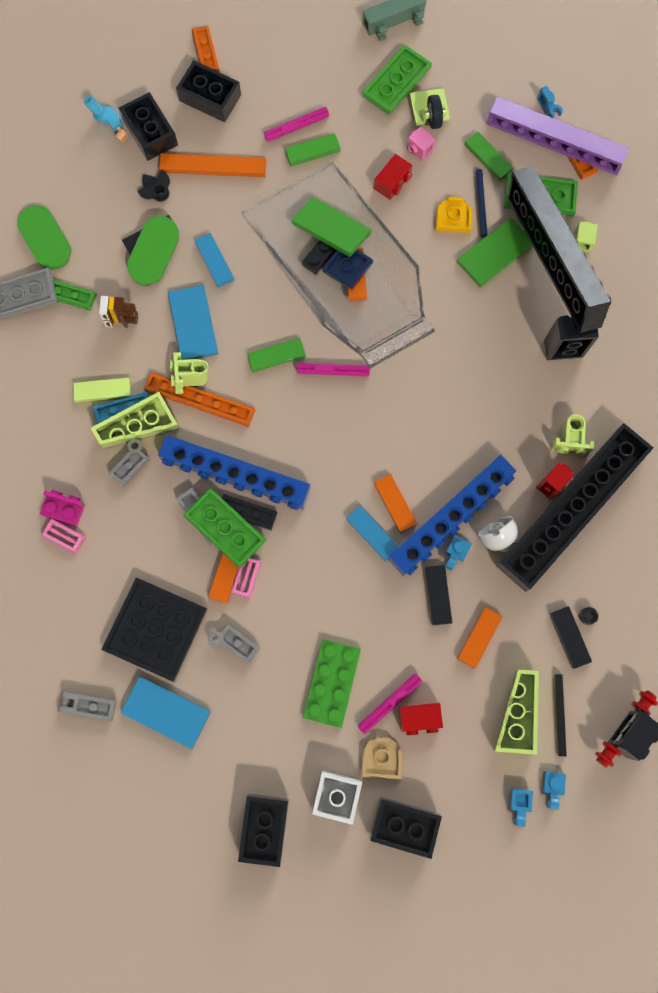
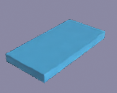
M204 285L168 292L181 359L190 360L217 355L218 349Z
M139 676L121 711V714L190 749H193L211 713L203 707Z

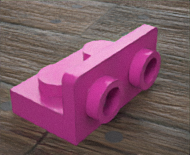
M51 490V492L44 491L43 495L46 498L39 515L77 527L85 507L80 502L81 499L69 495V498L62 496L63 493L56 490Z

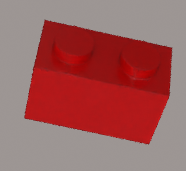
M394 154L374 179L373 189L391 200L394 195L397 196L400 193L402 185L410 181L413 175L411 173L413 165L397 154Z
M559 462L536 488L551 500L570 481L574 474L569 466Z
M440 703L398 707L401 732H406L407 736L418 735V730H426V733L439 732L438 728H443Z

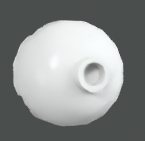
M512 516L499 518L498 523L493 524L491 522L478 532V536L486 548L502 552L512 548V544L516 542L518 537V528Z

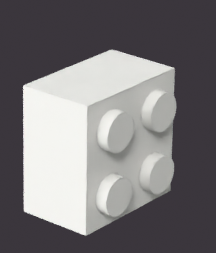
M322 770L312 814L353 825L362 780Z

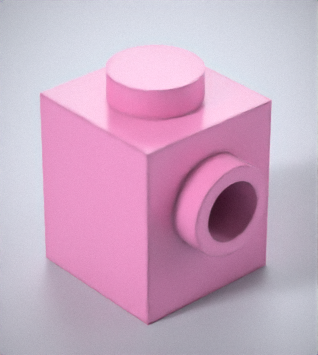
M421 126L409 134L407 148L411 154L416 155L422 161L434 150L436 139Z

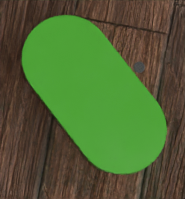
M30 206L24 209L18 217L17 226L37 262L42 267H49L51 270L60 269L65 266L69 261L71 247L50 211L42 206Z
M155 216L145 223L127 264L128 272L136 283L148 286L157 283L163 277L179 241V230L173 220L165 216Z

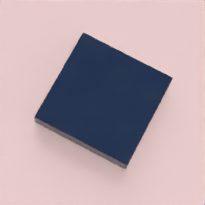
M337 250L323 267L322 271L352 290L373 264V259L358 250L351 257Z

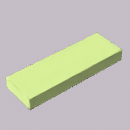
M130 378L73 383L74 401L77 403L130 397Z

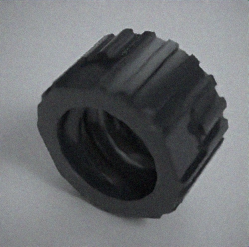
M592 607L583 608L579 614L581 622L586 625L597 622L599 618L596 609ZM586 612H590L593 615L592 620L586 619Z

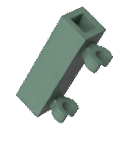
M426 0L385 1L363 10L362 24L369 36L377 33L379 40H384L387 38L385 33H387V29L413 18L417 26L423 24L422 18H424Z

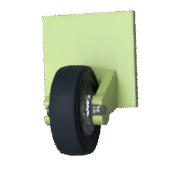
M444 88L410 93L416 126L429 124L431 129H439L442 127L443 122L450 121Z

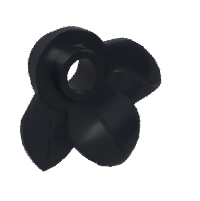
M161 170L156 178L143 175V188L137 191L138 194L147 200L154 199L158 202L167 200L170 195L168 189L170 178L168 174Z

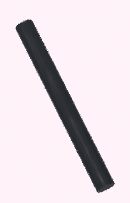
M555 674L558 756L565 757L567 756L563 674Z

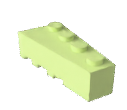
M160 392L91 427L96 439L103 448L129 442L134 438L141 439L179 429Z
M516 670L496 741L495 752L537 755L539 671Z

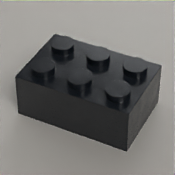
M194 60L176 87L180 102L223 122L227 120L241 97L239 81Z
M150 92L119 107L124 124L147 161L178 146L174 130Z
M568 315L560 316L556 319L544 339L547 360L583 358L599 338L598 329L580 333L572 317Z
M256 794L247 795L238 862L280 867L289 803L288 798Z
M380 796L369 838L372 842L432 859L442 816L436 812Z

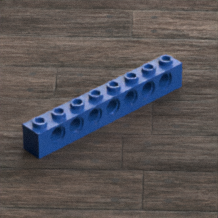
M166 435L158 454L164 465L170 467L173 465L179 466L180 470L187 473L191 471L196 472L199 477L208 479V477L216 479L215 482L226 485L228 483L234 485V489L251 491V494L256 497L262 498V495L269 497L271 502L280 504V502L286 503L287 507L294 510L304 508L310 491L309 483ZM179 452H185V456L182 459L176 458ZM197 458L203 459L200 465H194V461ZM215 464L221 465L218 471H212L211 469ZM233 470L239 471L238 476L235 478L229 476ZM251 476L257 478V481L253 484L247 482V479ZM272 482L275 484V487L272 490H267L265 485ZM285 489L293 490L291 496L283 495Z
M502 455L498 456L394 551L388 560L403 576L407 573L411 575L418 568L416 564L421 560L425 562L431 557V551L435 547L439 549L446 543L444 539L449 534L451 536L456 534L460 530L458 526L462 522L465 524L474 517L472 513L476 509L482 510L488 504L486 500L490 496L495 498L501 492L499 488L503 484L509 485L515 479L513 475L517 470ZM496 475L499 478V482H493L490 476ZM477 488H483L486 494H478ZM463 500H469L472 503V507H465ZM449 513H456L458 515V520H451L449 517ZM435 526H443L445 532L442 534L437 533ZM428 538L431 545L428 547L423 546L421 539ZM410 550L414 551L417 554V558L414 560L409 559L407 552Z

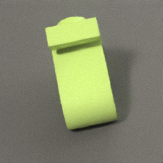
M181 352L173 353L174 360H170V372H174V375H171V387L175 386L176 394H183V386H201L207 383L209 366L206 361L200 359L181 360Z
M573 414L564 422L561 442L560 438L556 437L552 442L551 450H557L558 453L563 454L576 452V455L585 456L594 449L593 441L585 444L586 422L581 415ZM570 423H575L577 429H573Z

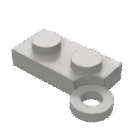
M136 438L128 442L127 448L129 452L108 473L123 487L150 460L141 452L143 444ZM134 443L139 445L137 449H132Z
M229 624L221 633L213 632L208 637L210 646L219 648L224 645L247 664L260 649V647ZM215 636L220 638L217 644L212 641Z

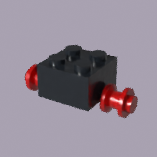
M648 690L646 692H639L640 700L631 703L635 711H630L609 741L602 743L604 746L603 751L595 753L596 761L605 768L607 766L613 767L612 759L615 756L620 757L623 755L627 759L637 761L643 760L648 756L650 746L658 741V723L650 717L651 713L649 711L651 706L658 705L657 697Z

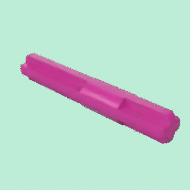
M327 107L320 108L265 131L264 137L267 142L329 117V111Z
M297 363V373L369 376L370 366Z
M413 674L358 724L361 732L366 734L422 683L421 678L417 674Z

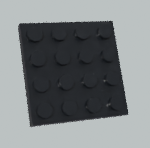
M136 577L101 650L175 682L208 609Z

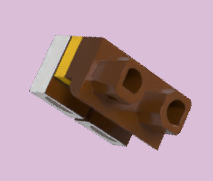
M101 296L99 314L105 327L113 328V323H122L125 328H128V323L138 324V311H136L135 304L126 303L122 297Z

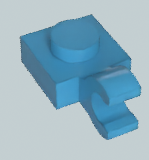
M548 86L542 87L537 100L543 111L547 112L551 118H554V112L561 116L563 109L560 105L554 104L555 97L553 92L549 90Z
M454 535L445 552L450 555L445 568L451 571L457 560L463 562L472 543Z
M544 771L542 792L548 793L547 808L559 810L558 795L565 796L566 774Z
M511 789L510 810L516 811L514 825L525 827L526 812H532L533 791Z

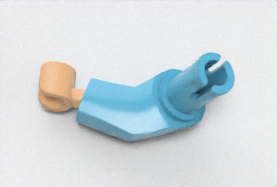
M91 95L85 98L84 105L93 112L94 119L100 123L110 125L114 132H116L115 136L123 143L128 138V134L123 130L124 124L117 111L111 107L100 105Z

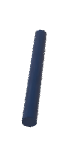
M477 169L475 174L480 236L486 237L488 234L482 169Z

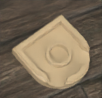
M378 736L368 741L362 752L361 777L402 780L403 756L399 745L393 739L385 736Z

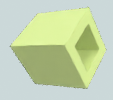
M589 221L579 222L574 238L578 240V245L582 251L591 252L594 247L598 224H592Z

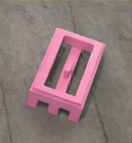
M52 518L41 534L75 554L78 551V547L82 545L81 542L86 538ZM54 524L78 537L77 541L52 528V525ZM51 531L54 534L73 543L74 546L71 547L61 542L60 540L48 535L47 533Z
M253 558L248 560L249 563L240 591L237 590L244 565L240 569L238 568L231 590L232 594L250 599L261 565L260 560ZM253 563H255L256 565L248 587L247 593H245L244 590L248 581V577Z

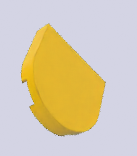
M449 197L444 200L437 208L435 231L471 234L473 215L471 206L460 197Z

